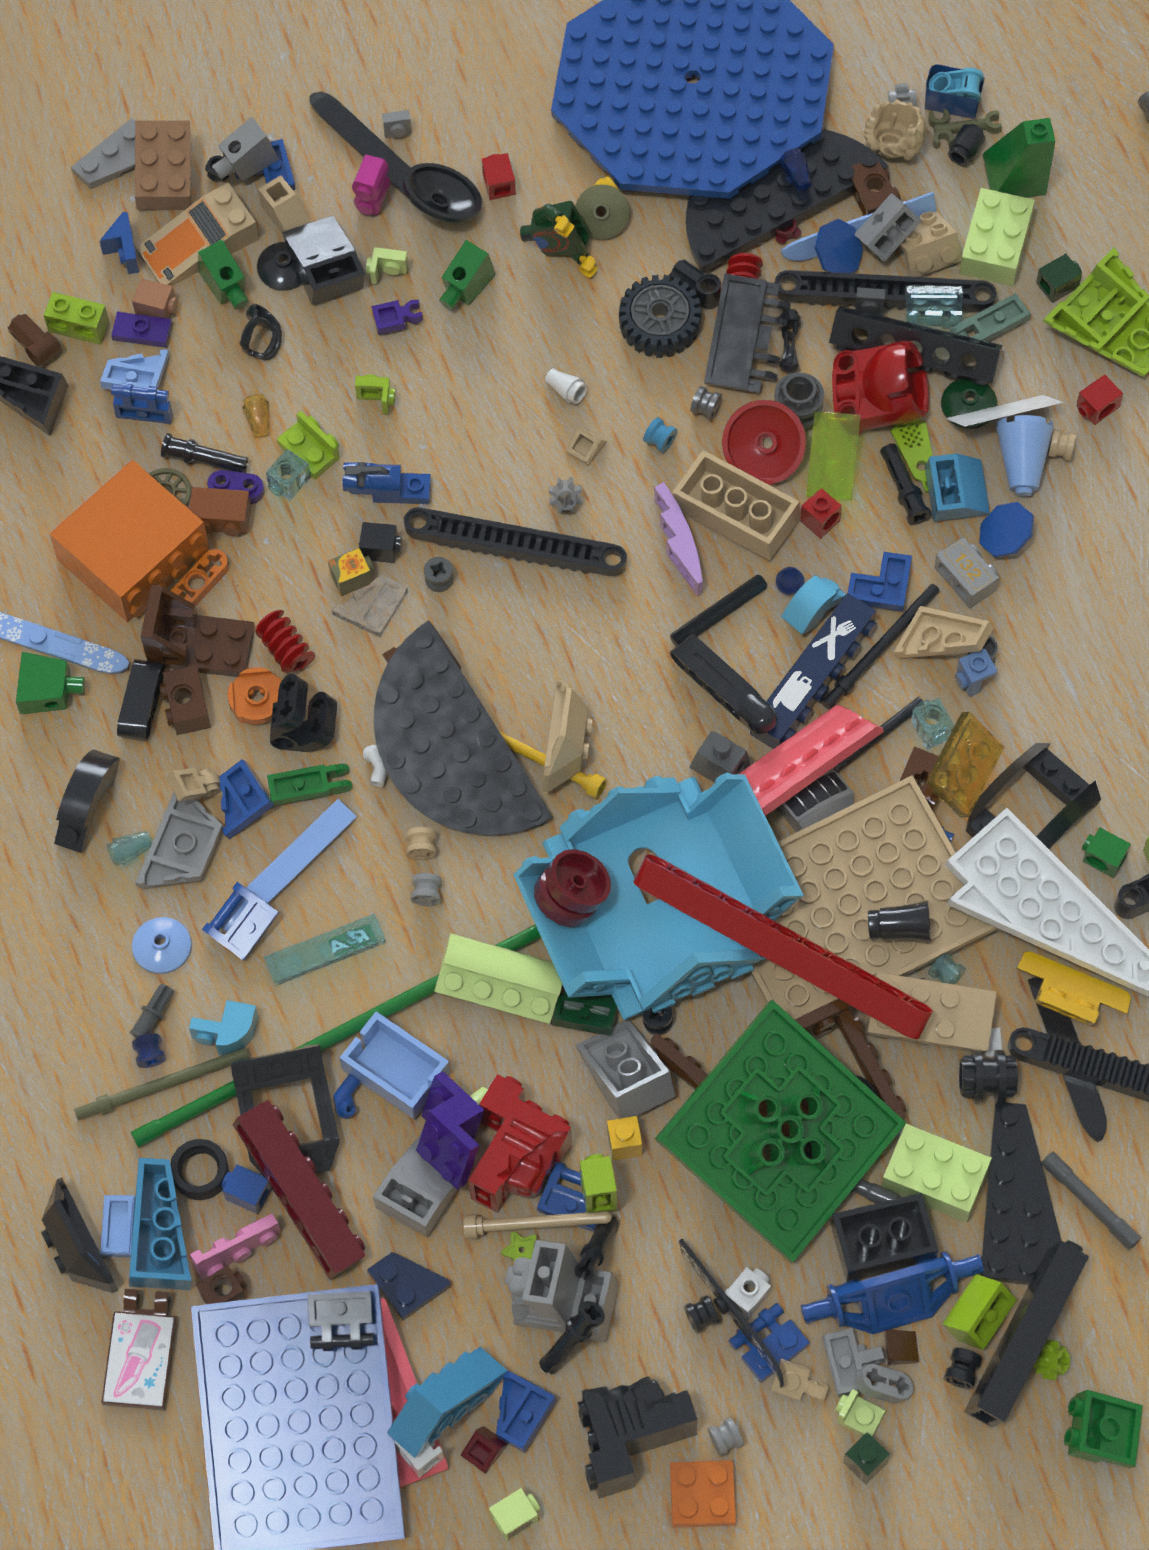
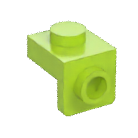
M373 374L356 376V398L381 400L383 414L389 415V406L395 404V388L390 387L389 377H378Z

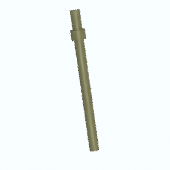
M242 1048L109 1097L107 1094L97 1097L95 1102L74 1109L77 1120L100 1112L101 1115L112 1112V1108L225 1068L230 1066L231 1062L239 1059H248L247 1050Z

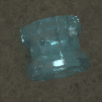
M944 953L932 965L928 974L932 978L939 979L941 983L955 984L964 974L966 968L962 964H956L950 953Z

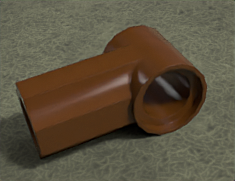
M27 314L17 315L7 327L9 333L25 348L28 357L37 367H42L62 351L56 338L48 331L44 333Z

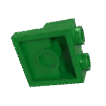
M1090 1390L1075 1394V1397L1071 1398L1068 1405V1414L1073 1416L1072 1425L1067 1429L1064 1436V1444L1069 1446L1068 1455L1095 1463L1105 1461L1126 1468L1135 1467L1143 1405Z

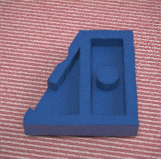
M243 759L219 776L220 790L223 794L221 810L225 813L226 826L223 827V834L229 839L274 806L249 764Z

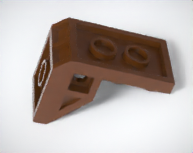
M151 585L140 637L147 661L164 663L165 669L175 670L197 665L199 673L239 677V673L247 669L255 625L251 621L197 615L196 607L193 603L164 586Z

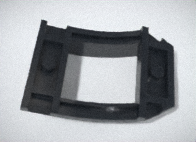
M1035 743L1008 766L971 805L965 831L971 837H974L996 818L988 809L1027 771L1066 804L1036 836L1050 849L1072 826L1086 815L1088 810L1100 803L1101 797L1096 781L1089 785L1048 750L1051 743Z
M304 1045L301 1048L248 1059L242 1058L231 1062L230 1066L240 1115L254 1108L251 1090L310 1078L323 1139L301 1143L298 1148L304 1157L307 1156L312 1160L316 1173L329 1171L340 1140L320 1045ZM248 1151V1155H249V1160H250V1162H251V1163L261 1172V1174L263 1175L262 1171L260 1170V1168L258 1167L257 1163H256L255 1160L253 1159L252 1155H251L250 1152Z

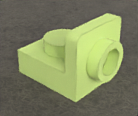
M374 247L372 258L368 257L366 263V274H370L371 284L377 285L380 271L389 275H407V251Z
M852 1389L849 1396L843 1394L835 1409L839 1413L838 1424L861 1436L868 1432L872 1437L886 1411L859 1397L858 1391Z

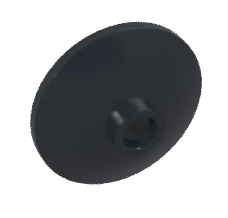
M285 242L272 244L260 254L257 261V272L261 281L266 286L279 291H288L298 288L303 284ZM282 260H288L286 263H280Z

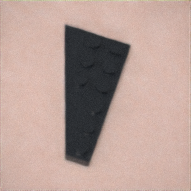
M995 1103L990 1152L992 1159L989 1167L981 1257L984 1273L980 1275L999 1282L1029 1285L1047 1249L1061 1242V1237L1026 1104Z

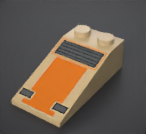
M228 182L201 197L137 246L136 250L158 283L173 286L199 272L198 252L222 239L229 252L233 254L259 240L255 220Z

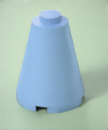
M1032 415L1015 416V421L1007 422V417L999 419L996 422V430L1009 488L1017 496H1031L1039 488L1053 432V422L1050 421L1046 424V418Z

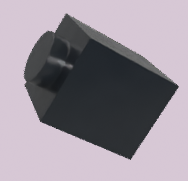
M362 522L359 548L363 556H369L371 561L395 563L396 553H401L402 536H398L397 525Z

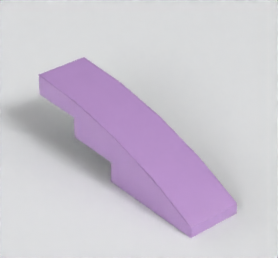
M663 482L654 487V501L663 512L660 514V528L669 538L666 541V554L698 597L702 594L703 580L696 546L691 530L678 503Z

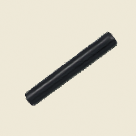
M760 574L755 575L671 633L670 639L672 643L677 646L691 633L698 636L765 590L767 587L765 579Z

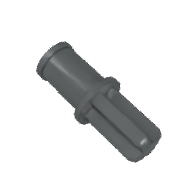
M164 984L159 985L148 1005L142 1006L143 1012L133 1029L129 1032L133 1037L142 1042L148 1040L147 1038L158 1020L162 1021L163 1016L161 1014L174 994L170 987Z

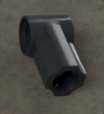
M685 259L679 260L673 266L669 274L670 281L677 277L681 279V285L684 282L689 284L690 291L694 289L702 308L713 309L719 305L721 281L716 275L704 273Z

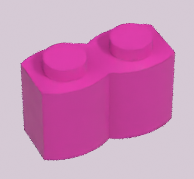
M367 154L363 157L352 184V190L356 195L354 205L362 214L377 216L391 184L387 176L389 166L384 159Z

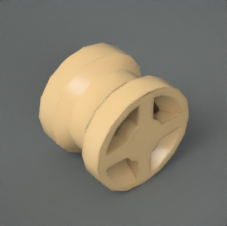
M1054 429L1048 456L1053 458L1062 456L1065 460L1071 461L1077 434L1072 432L1063 434L1060 430Z
M429 827L409 829L407 831V840L410 841V845L407 847V856L417 860L433 858L436 855V847L433 846V841L436 839V831Z

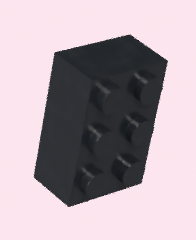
M922 1193L832 1214L831 1228L846 1282L916 1265V1261L937 1258L938 1247Z

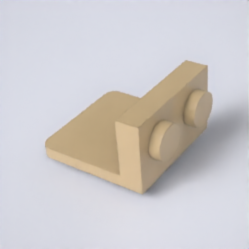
M929 211L922 213L919 217L922 221L899 245L904 252L909 277L923 276L961 262L962 259L957 231L938 212Z

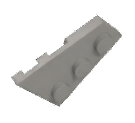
M131 118L71 167L72 173L89 189L119 178L121 173L135 168V120Z

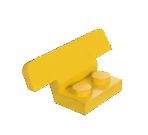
M1028 951L1023 954L1016 968L1043 980L1035 1000L1036 1004L1091 1026L1095 1024L1099 1014L1097 1011L1099 1004L1124 1014L1128 1013L1131 996L1126 990L1049 958Z

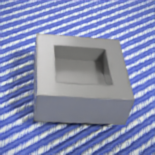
M409 110L382 114L385 138H399L412 134Z

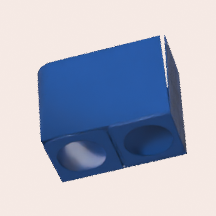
M940 64L931 66L926 82L925 109L943 113V109H947L951 115L975 119L979 105L977 99L929 89L930 79L935 74L962 69ZM985 78L980 82V94L982 93Z

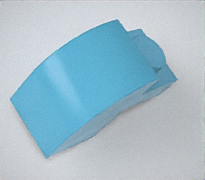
M815 575L797 591L781 617L801 634L817 628L826 611L839 605L846 594L839 589V586L834 581L826 577L820 579Z
M226 1000L221 1022L192 1017L189 1026L192 1039L204 1045L216 1043L218 1055H225L245 1048L254 1036L258 1020L256 1005Z

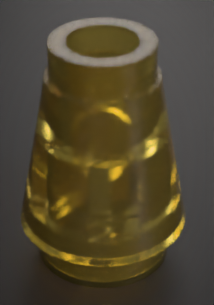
M255 394L244 398L242 409L253 432V436L255 438L269 436V401L266 400L263 394Z

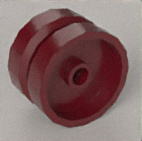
M577 849L564 850L551 861L548 868L537 879L534 886V898L539 909L547 918L555 923L567 927L581 926L593 916L597 908L607 899L611 891V879L606 868L596 857Z

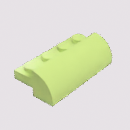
M450 933L434 992L550 1024L557 998L560 995L562 982L552 961Z

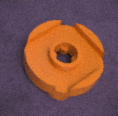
M261 667L249 668L239 673V677L230 683L227 692L229 706L236 719L241 723L253 725L270 722L272 719L273 703L278 700V690L282 680L272 674L270 670ZM254 691H260L261 695H265L260 701L249 699V696H253Z

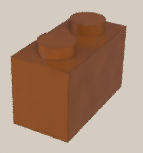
M192 487L189 510L204 522L206 534L210 532H222L230 536L247 534L251 510L249 491Z

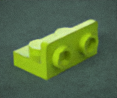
M300 411L296 414L297 422L276 440L277 444L315 480L340 459L339 443L330 433L326 435L312 416L307 417Z

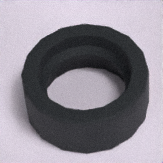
M205 1139L190 1140L178 1147L170 1163L174 1185L178 1191L189 1199L200 1201L213 1198L223 1190L221 1188L222 1181L229 1171L226 1155L220 1146ZM199 1153L212 1156L217 1162L218 1167L214 1180L202 1186H193L187 1183L182 1175V1167L185 1160Z

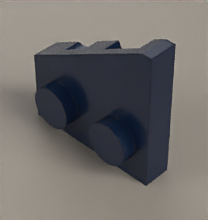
M391 1252L367 1269L370 1277L375 1284H379V1289L403 1321L452 1287L448 1279L394 1252Z

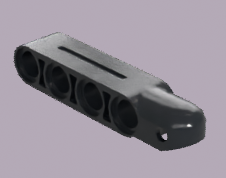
M691 633L669 652L674 662L750 731L755 734H764L775 727L778 719L772 706L697 636Z

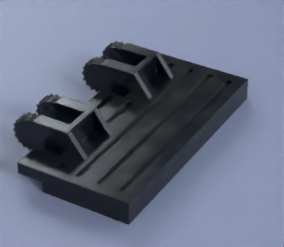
M724 273L704 380L705 385L760 394L762 381L758 380L777 381V374L771 371L752 368L754 361L770 365L780 364L781 358L776 355L755 352V349L768 351L771 326L787 327L788 320L782 317L762 315L764 307L781 311L790 310L791 303L765 298V295L778 297L780 284Z

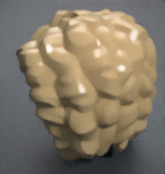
M897 99L893 103L887 101L885 104L881 102L875 105L873 110L870 111L868 120L865 123L866 127H864L866 146L888 159L903 156L905 160H911L921 150L927 134L926 120L921 113V109L913 106L911 102H900Z

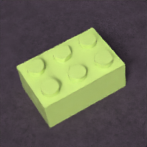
M981 188L962 254L959 274L1014 286L1032 219L1035 200Z
M905 1124L883 1176L882 1187L899 1194L901 1197L922 1193L926 1207L967 1223L988 1173L992 1158Z

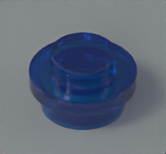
M786 567L776 576L777 589L786 595L796 594L804 585L803 574L794 567Z

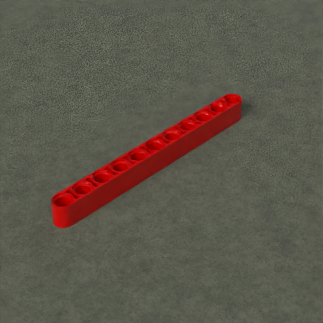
M646 854L633 881L637 887L912 1039H920L933 1013L929 1006L655 855Z

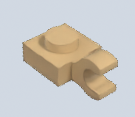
M784 1359L780 1360L779 1367L783 1374L784 1387L780 1388V1383L775 1375L771 1385L772 1391L797 1400H801L803 1392L814 1398L825 1400L828 1385L808 1378L811 1369Z

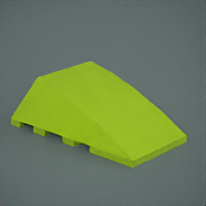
M1113 247L1095 266L1092 273L1064 302L1061 301L1042 322L1144 377L1149 372V295L1145 289L1140 288L1133 278V272L1128 266L1125 267L1118 257L1120 254Z

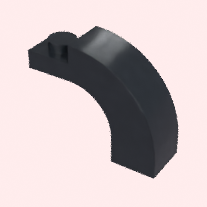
M93 749L79 762L71 776L56 818V820H59L54 844L80 853L85 850L96 807L104 792L114 785L120 761L119 757Z

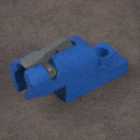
M344 462L343 491L350 492L351 494L372 495L373 503H430V474L402 473L401 465Z

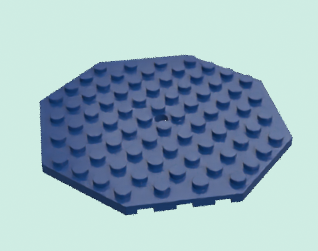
M602 0L566 24L551 114L557 123H561L568 130V134L581 148L584 147L588 151L591 159L614 179V183L621 190L730 199L738 194L740 188L749 182L753 184L768 174L770 168L778 163H785L800 153L802 147L810 142L813 144L821 138L834 44L790 0ZM693 74L696 78L700 79L696 83H688L686 81L688 78L693 77Z

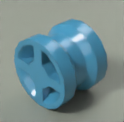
M657 417L648 426L643 441L647 444L656 445L657 450L664 453L674 442L678 430L673 426H666L664 421Z

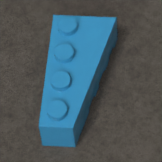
M139 1158L129 1287L191 1291V1275L170 1160Z
M481 1347L471 1353L464 1352L454 1364L448 1362L438 1374L431 1373L423 1384L419 1385L416 1383L409 1389L405 1395L407 1402L387 1434L414 1458L423 1451L427 1441L430 1444L434 1443L447 1426L452 1428L466 1412L470 1413L493 1394L507 1373V1370Z

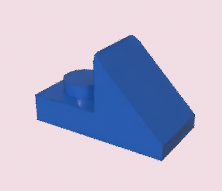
M123 212L100 239L101 251L103 255L118 252L120 264H126L128 274L139 273L128 212Z

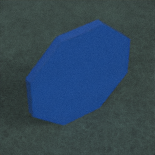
M839 218L819 228L814 248L822 269L826 272L852 273L858 270L863 248L860 240L854 235L856 233L855 227Z
M1019 502L997 505L981 523L979 544L995 558L1017 554L1033 536L1034 515Z

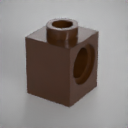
M229 1266L224 1267L196 1284L205 1304L246 1300L243 1289L247 1288V1285L240 1273L237 1271L233 1274ZM222 1285L232 1287L230 1293L225 1296L217 1295L216 1291Z

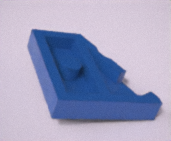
M507 1370L503 1377V1390L499 1402L500 1417L497 1420L496 1429L498 1439L525 1453L557 1402L556 1397Z

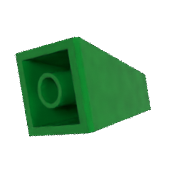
M1050 118L1022 121L982 154L990 190L1024 198L1047 194L1056 142Z

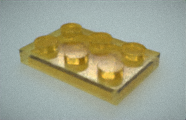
M970 711L961 712L926 784L960 818L969 817L1004 746Z

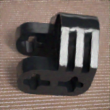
M292 673L285 676L279 686L278 700L273 703L270 744L277 749L313 752L327 746L332 741L335 733L336 699L325 692L316 693L309 702L307 720L303 721L306 712L308 684L296 674Z

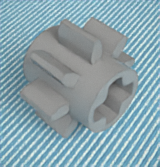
M908 83L895 84V91L888 92V102L893 103L897 99L900 102H911L913 106H917L916 89L909 90Z
M572 477L568 480L557 478L556 486H549V494L552 495L549 498L550 506L556 504L559 508V513H562L563 510H570L573 513L576 503H583L582 497L578 495L582 492V486H575Z

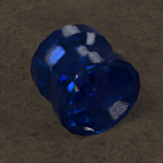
M159 1034L142 1035L132 1041L133 1050L138 1055L136 1058L138 1067L150 1068L162 1064L166 1060L165 1052L160 1048L162 1040Z

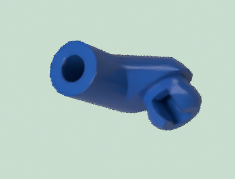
M351 1074L346 1077L333 1095L336 1113L344 1119L351 1118L356 1112L352 1094L361 1084Z

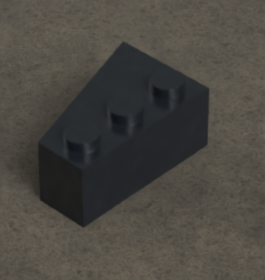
M0 356V401L50 436L69 386L63 374Z

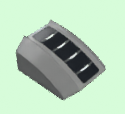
M832 768L777 807L776 810L798 832L853 805L854 792Z

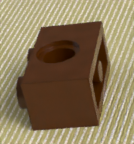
M878 159L874 167H865L862 163L851 166L854 169L852 182L856 189L852 194L863 216L874 213L891 193L901 201L898 189L896 187L892 188L889 182L890 176L887 168L883 170Z
M197 665L163 672L165 683L160 684L163 701L169 700L170 708L165 709L168 726L174 725L177 735L211 728ZM182 698L190 699V701L185 704L178 703V701Z

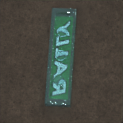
M372 914L264 957V961L274 985L277 986L382 945L386 941L375 914Z

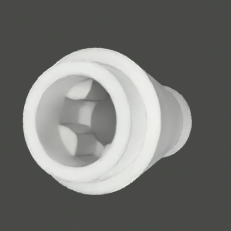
M555 368L551 369L545 377V382L567 403L578 404L586 395L587 385L584 384L582 378L560 372Z

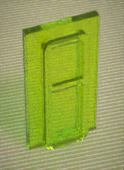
M815 411L807 497L813 496L822 488L834 499L852 500L860 415Z

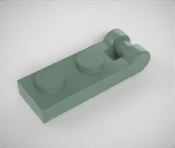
M1015 293L956 324L951 328L950 332L969 337L967 332L973 330L975 335L971 338L990 341L1030 320L1031 313Z

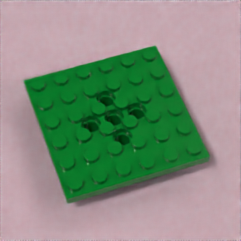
M771 1000L655 1137V1140L791 1263L801 1254L904 1127L906 1122L774 1000ZM803 1099L809 1103V1113L807 1115L800 1108V1103ZM762 1101L768 1106L766 1117L761 1116L758 1110L759 1104ZM784 1122L790 1126V1136L788 1138L784 1137L781 1132V1126ZM806 1143L812 1146L813 1155L810 1159L804 1154ZM765 1145L771 1149V1159L769 1161H766L762 1156V1149Z

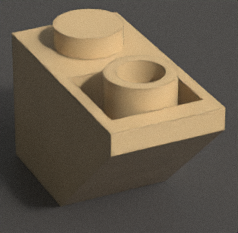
M281 175L258 189L261 207L281 232L311 223L296 193Z

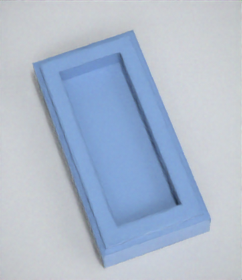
M104 1195L100 1250L102 1257L131 1258L135 1195Z

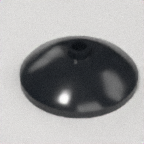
M420 163L412 166L406 172L403 179L405 194L412 205L421 213L434 220L450 224L468 222L478 215L482 207V198L477 187L466 176L450 167L436 163Z

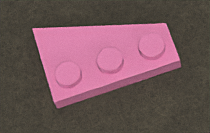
M270 1214L241 1228L236 1233V1238L232 1240L221 1238L213 1242V1247L204 1254L200 1250L191 1253L190 1256L195 1270L203 1281L233 1262L240 1263L251 1255V1251L262 1245L264 1247L271 1244L277 1239V1235L281 1233V1230L273 1214Z

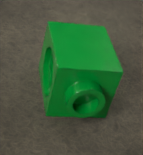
M1099 827L1095 836L1089 834L1082 846V850L1085 851L1083 862L1115 878L1128 856L1131 844Z

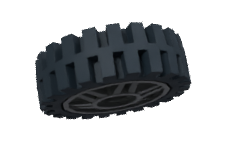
M652 275L651 281L646 276L641 278V284L637 281L634 282L632 288H628L625 291V295L620 301L619 324L624 339L626 338L627 344L630 347L634 345L635 351L640 353L644 350L645 356L651 357L652 352L656 353V358H662V353H666L667 357L674 356L675 350L678 354L683 352L684 346L689 348L692 345L693 339L696 340L698 331H700L701 306L694 289L690 291V285L686 282L681 285V279L677 277L670 281V275H664L663 280H659L658 275ZM656 315H664V317L659 318Z

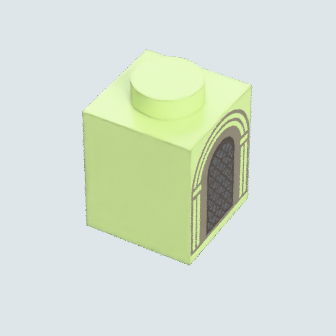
M522 1488L491 1506L489 1513L507 1542L539 1522L537 1511L540 1510V1507L531 1493L526 1496Z

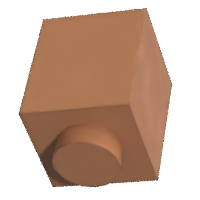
M141 278L132 303L135 314L169 319L170 314H174L176 311L178 299L175 298L173 286Z

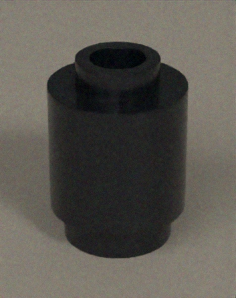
M975 124L963 125L949 145V158L959 165H966L968 162H971L985 142L983 130Z

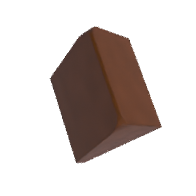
M885 1330L884 1339L888 1366L919 1363L915 1331Z

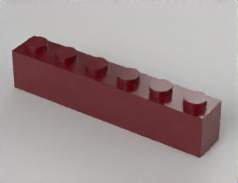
M266 1100L237 1117L232 1125L325 1274L331 1280L359 1263L366 1256L364 1253V1243L357 1234H352L347 1226L349 1221L343 1210L335 1207L331 1200L333 1196L329 1187L324 1182L320 1183L315 1175L316 1168L312 1160L307 1156L304 1157L298 1148L300 1146L299 1140L293 1131L290 1130L288 1132L282 1122L284 1118L280 1109L276 1105L272 1106L269 1100Z

